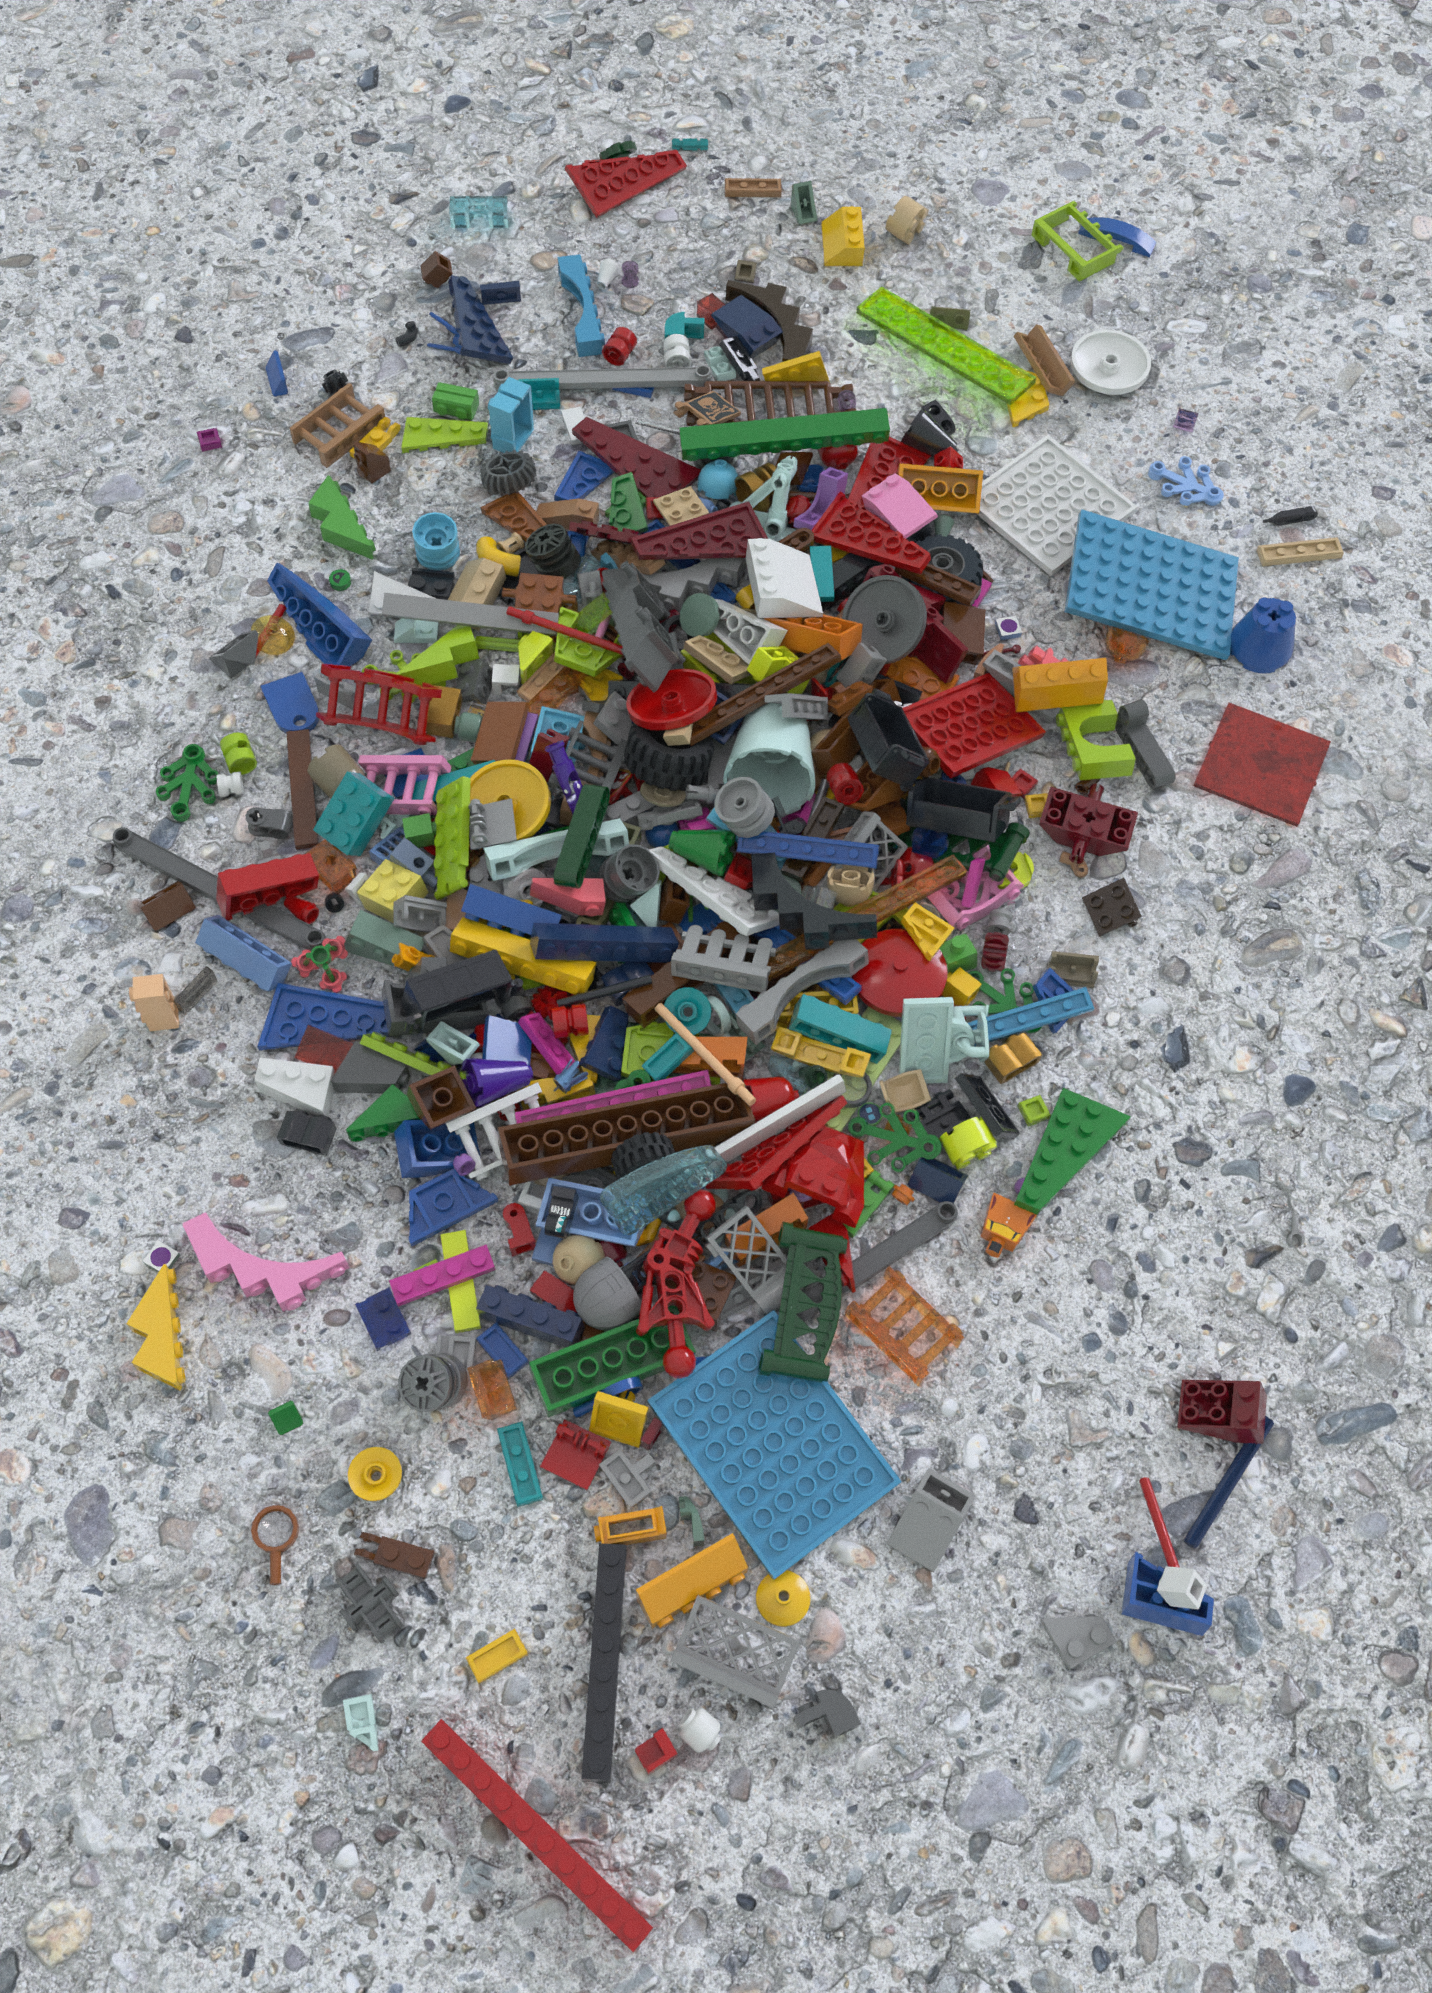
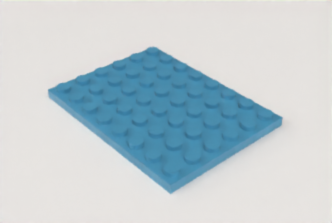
M1081 509L1078 514L1064 612L1227 660L1230 656L1239 557Z
M774 1310L697 1364L693 1373L688 1377L676 1379L647 1400L652 1411L662 1422L667 1432L773 1580L902 1482L828 1382L822 1381L820 1383L777 1374H771L770 1376L758 1374L763 1348L771 1350L774 1348L778 1315ZM794 1339L793 1341L803 1350L798 1341Z

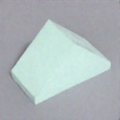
M658 880L653 888L634 899L630 904V907L648 927L659 926L661 880Z
M442 1021L426 1038L427 1042L450 1065L462 1064L480 1046L477 1041Z

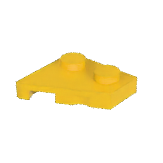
M608 669L603 670L596 677L577 670L574 673L576 682L591 701L607 700L608 681L623 679L622 676Z
M916 902L903 916L901 921L928 961L932 960L954 930L953 926Z

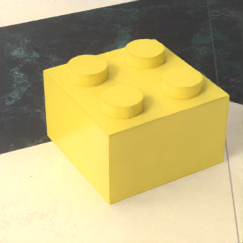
M387 859L381 863L357 891L366 910L394 923V901L404 895L424 898L429 893L420 875Z

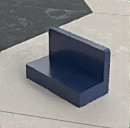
M519 281L480 284L483 305L521 302Z
M921 1157L911 1175L908 1186L940 1203L949 1201L954 1204L968 1175L935 1158L925 1159Z

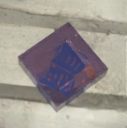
M1179 408L1173 427L1193 432L1199 413Z

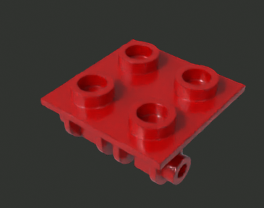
M564 1419L563 1423L558 1425L555 1432L556 1436L540 1467L588 1490L599 1469V1464L602 1463L612 1442Z

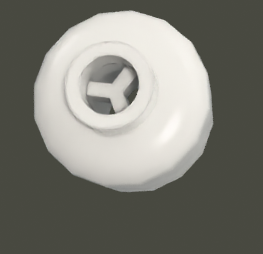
M691 1708L678 1724L680 1738L697 1753L703 1752L707 1748L710 1751L713 1750L721 1739V1736L718 1735L721 1727L719 1721L704 1708L696 1710Z

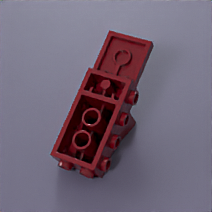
M885 563L870 568L863 583L871 578L882 575L900 576L891 566ZM912 584L919 591L925 602L927 621L920 642L908 656L910 658L917 656L946 684L951 682L969 649L942 624L944 618L939 614V611L946 598Z

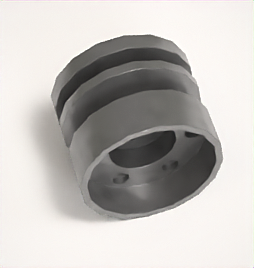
M448 1353L420 1355L412 1358L401 1369L398 1379L399 1392L403 1401L411 1409L419 1412L449 1408L457 1404L464 1396L468 1385L467 1372L463 1363L456 1356Z

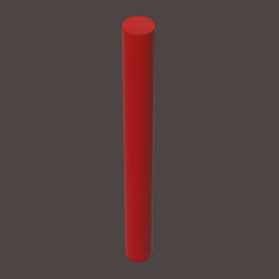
M1148 1477L1141 1478L1139 1483L1168 1567L1180 1568L1150 1479Z

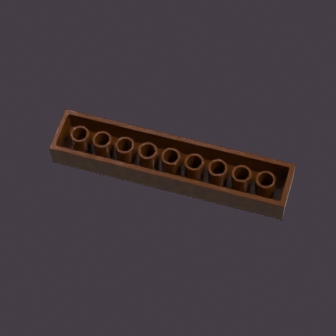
M727 1083L498 1127V1147L508 1184L511 1186L612 1165L611 1158H613V1151L617 1150L616 1147L619 1144H623L624 1140L630 1139L637 1134L641 1135L647 1132L649 1134L653 1132L659 1133V1135L664 1134L671 1140L674 1151L678 1152L723 1143L755 1123V1118L751 1107L738 1094L734 1095L727 1087Z

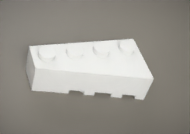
M715 599L719 606L718 613H720V619L713 632L747 664L751 662L758 647L779 646L788 631L724 600Z

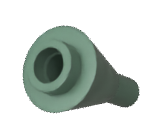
M945 514L934 519L935 535L942 534V536L947 537L954 525V520Z

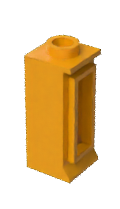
M662 1506L598 1517L599 1525L594 1526L595 1540L603 1544L632 1545L667 1538ZM652 1518V1529L610 1536L609 1525Z

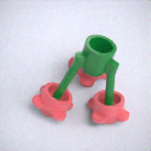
M337 936L336 939L326 938L322 942L323 946H316L311 951L303 950L299 957H294L291 960V965L300 971V976L303 978L308 977L311 971L323 967L325 972L322 975V981L319 983L320 988L323 990L330 989L334 993H339L342 990L343 981L347 979V975L345 972L329 968L328 965L335 958L345 959L348 956V951L345 950L344 945L346 940L343 936Z

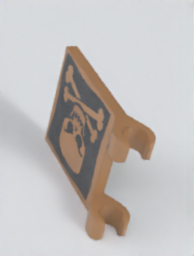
M715 391L687 402L678 401L675 403V407L678 410L673 412L674 415L681 418L690 411L699 418L696 422L698 426L721 424L741 415V411Z

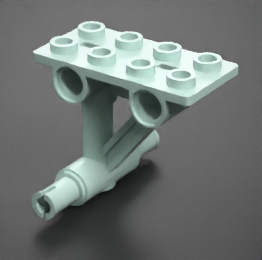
M787 456L777 464L772 477L743 502L736 501L730 505L732 507L749 501L752 508H754L774 490L772 505L768 513L756 510L754 512L768 539L777 542L797 530L787 527L788 517L786 511L790 482L797 471V459L794 456L792 459L791 456Z

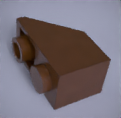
M357 441L353 443L354 457L358 467L357 472L361 478H366L373 484L391 471L389 457L376 445Z

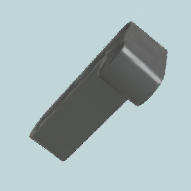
M1140 699L1120 706L1115 729L1123 744H1130L1136 759L1135 764L1149 787L1156 789L1173 783L1176 776L1172 765L1146 724L1149 709L1146 702Z

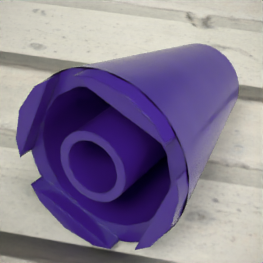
M468 1058L463 1061L461 1066V1072L466 1071V1079H462L476 1108L528 1086L530 1080L533 1079L532 1068L524 1061Z

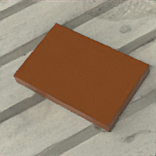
M487 702L471 757L473 764H481L491 760H515L530 707L527 702Z

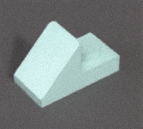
M401 618L395 623L394 643H435L438 641L439 623Z

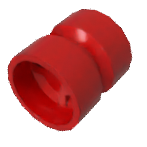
M625 327L616 328L602 349L604 358L612 365H623L637 344L635 334Z
M839 763L830 768L826 779L836 800L844 805L857 802L862 797L864 789L853 767L847 763Z
M585 1004L572 1005L570 1009H567L565 1006L551 1008L555 1039L569 1037L570 1033H573L575 1036L589 1035Z

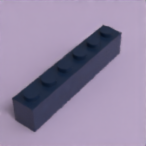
M533 923L530 939L535 959L667 963L671 962L673 953H676L679 944L672 927Z

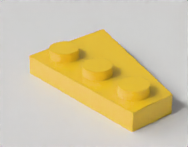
M820 351L762 368L765 381L830 382Z

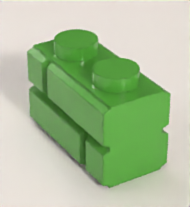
M438 382L436 391H434L432 396L433 412L439 415H451L459 419L473 420L479 406L478 390Z

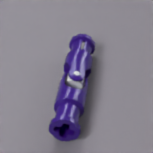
M562 740L545 747V751L551 757L554 764L552 768L573 815L583 786L572 759H569L564 749L565 743Z

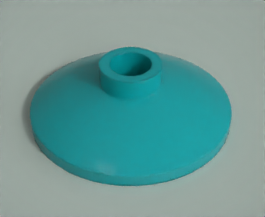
M690 987L677 989L665 1001L664 1006L693 1035L703 1031L711 1019V1004L708 998L697 989ZM688 1007L693 1010L692 1015L689 1017L684 1014V1010ZM666 1022L667 1026H668L673 1032L677 1033V1032Z

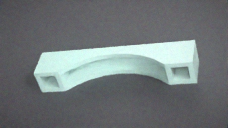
M620 818L602 822L592 855H613L621 848L629 845L628 831ZM568 830L485 847L484 853L487 870L492 880L514 877L533 865L559 858Z

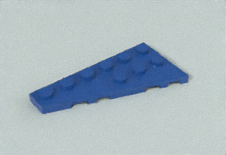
M278 983L257 1047L260 1051L362 1039L364 1034H372L373 1031L389 1036L383 1002Z

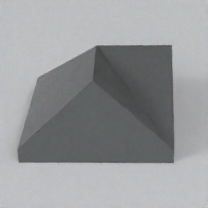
M253 630L241 633L211 655L209 659L230 678L234 677L247 666L255 665L258 632Z

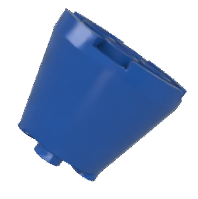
M1260 598L1250 611L1233 627L1230 654L1231 656L1234 655L1243 664V668L1255 673L1267 674L1275 672L1276 669L1283 667L1289 662L1294 651L1296 615L1292 603L1276 598Z

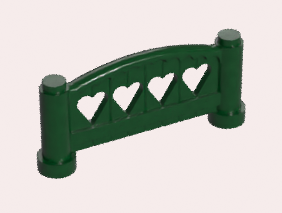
M908 796L905 798V800H904V802H903V804H902V807L904 808V811H905V813H906V816H907ZM1012 822L1008 825L1005 833L1003 832L995 842L927 829L928 841L921 844L919 841H911V838L924 829L910 826L909 831L897 837L908 846L907 848L918 847L927 851L932 857L934 865L961 871H969L971 861L976 859L973 857V854L989 845L991 857L985 860L983 872H989V877L992 880L1000 882L1006 877L1021 845L1026 843L1030 831L1024 825ZM947 834L948 848L941 849L939 846H931L934 841ZM968 840L970 847L968 854L963 855L960 852H952L954 847ZM888 842V852L894 854L899 846L894 842Z
M782 1222L778 1236V1247L788 1249L774 1348L773 1350L763 1348L759 1362V1375L770 1376L771 1374H777L820 1383L828 1381L830 1366L825 1365L824 1359L832 1344L839 1321L842 1300L839 1255L846 1253L848 1239L839 1235L793 1227V1223ZM819 1257L825 1258L827 1261V1266L823 1268L826 1273L825 1277H817L804 1264ZM816 1282L823 1285V1291L820 1293L822 1301L820 1303L813 1302L800 1289ZM811 1308H817L820 1312V1316L816 1319L818 1327L816 1329L810 1328L796 1314ZM808 1333L814 1334L816 1336V1342L813 1344L815 1348L814 1354L809 1355L805 1353L793 1340Z

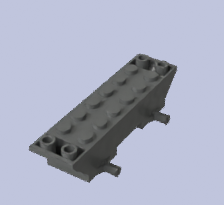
M625 561L621 564V568L602 571L604 579L602 584L607 590L605 595L610 601L608 606L613 612L611 616L616 623L614 627L619 634L618 640L623 646L621 651L626 658V661H624L630 672L633 673L635 671L638 674V679L645 688L648 686L654 693L658 690L671 666L676 662L679 665L685 661V657L678 651L670 634L657 620L661 616L663 619H667L671 613L666 609L664 603L660 601L656 590L636 566Z

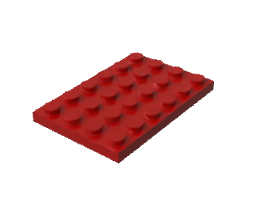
M990 673L902 708L921 745L937 751L941 761L940 768L950 778L1039 740L1046 733L1027 711L1016 712L1015 699Z

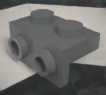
M483 658L462 663L455 686L456 689H461L463 702L475 700L482 707L487 705L493 669Z

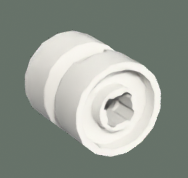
M673 334L665 338L663 342L665 367H690L688 339L681 334Z

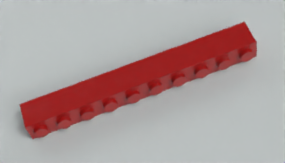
M440 1719L421 1742L634 1953L653 1930V1927L459 1735Z

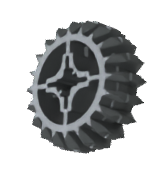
M516 450L512 452L506 451L505 453L499 452L496 456L492 455V458L487 459L486 463L482 464V469H480L481 481L485 489L489 493L494 495L500 494L501 496L518 493L520 490L524 491L525 487L531 486V482H534L535 476H537L532 457L528 453H523V451L516 452Z

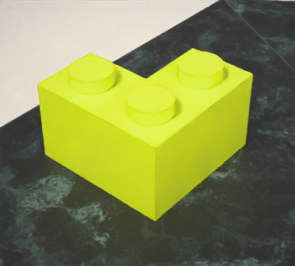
M785 646L758 647L746 670L753 675L752 677L755 681L759 682L797 661L799 658ZM810 679L789 690L788 693L802 694Z

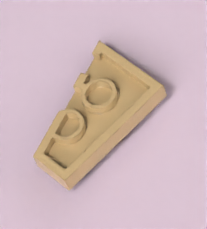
M698 635L684 643L683 649L730 684L752 675L746 670L749 664L738 654L724 651V647L714 641Z

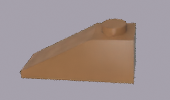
M579 498L541 503L536 511L547 525L559 524L569 530L570 521L581 523V520L593 522L594 524L599 522V503Z

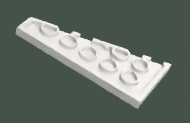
M662 846L649 849L658 862L659 870L666 874L671 881L683 887L688 894L700 900L705 907L717 913L722 920L734 926L740 934L748 936L779 925V913L776 911H755L751 893L720 877L717 880L706 875L707 870L702 867L696 868L687 865L685 858Z

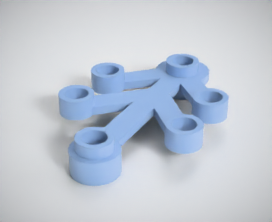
M1187 456L1181 457L1178 463V467L1183 471L1185 477L1167 470L1161 461H1155L1150 465L1148 476L1151 479L1161 480L1165 477L1180 484L1176 486L1171 483L1163 484L1161 494L1164 497H1171L1174 494L1182 493L1179 501L1184 506L1204 501L1207 505L1215 506L1224 497L1223 491L1213 485L1209 477L1210 467L1203 464L1198 467L1196 474L1202 479L1204 486L1198 484L1190 467L1192 460ZM1190 491L1198 492V494L1193 495Z

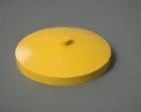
M500 760L482 767L470 777V801L479 799L480 803L488 804L512 798L517 841L532 837L543 826L551 807V793L546 780L535 767L519 760Z

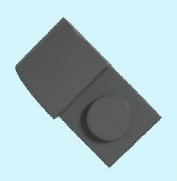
M828 1689L815 1693L814 1697L817 1705L814 1706L812 1701L797 1708L799 1713L794 1716L798 1729L824 1717L833 1739L858 1728L861 1724L849 1699L838 1691Z

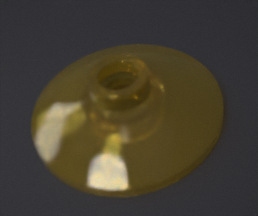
M262 616L251 627V631L256 630L258 632L257 649L266 654H283L294 643L295 634L292 626L279 616Z

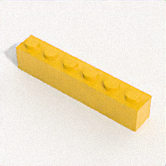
M464 917L461 918L451 933L450 952L471 958L497 950L508 972L574 995L587 992L594 979L596 962L535 959L529 939Z

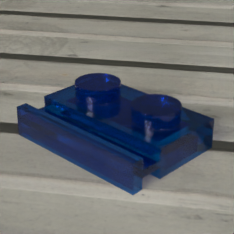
M389 1287L366 1298L365 1301L355 1304L377 1351L386 1345L389 1346L411 1335V1331Z

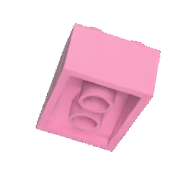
M896 473L887 477L886 480L862 495L865 509L889 524L890 529L902 533L905 539L938 517L937 513L912 485Z

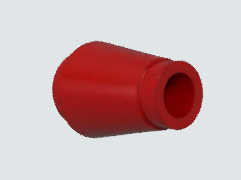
M298 897L286 898L284 901V906L296 918L307 924L314 923L319 916V909L315 903Z

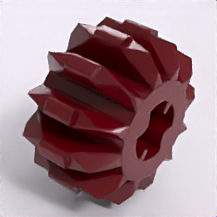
M988 932L986 934L981 961L983 969L992 972H1002L1005 969L1009 943L1007 935L999 932Z

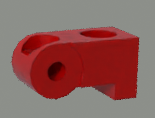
M518 1203L508 1204L503 1210V1219L505 1226L511 1230L513 1238L508 1239L509 1249L513 1257L534 1250L536 1244L524 1208Z

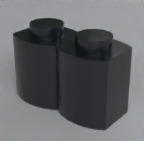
M295 1109V1111H286L277 1139L281 1145L305 1150L314 1154L327 1155L337 1128L330 1117L325 1115L313 1117L309 1116L306 1111Z

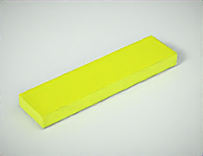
M466 1230L440 1234L444 1260L469 1251ZM474 1279L448 1288L455 1333L481 1329L479 1314L476 1310L477 1299Z

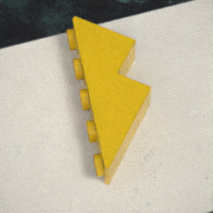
M163 1264L126 1323L132 1332L146 1338L131 1363L137 1370L180 1391L182 1383L186 1381L184 1368L180 1367L179 1358H183L182 1343L178 1342L177 1333H181L180 1319L175 1314V1308H179L177 1293L173 1291V1284L177 1283V1277L174 1268L169 1269L166 1264Z

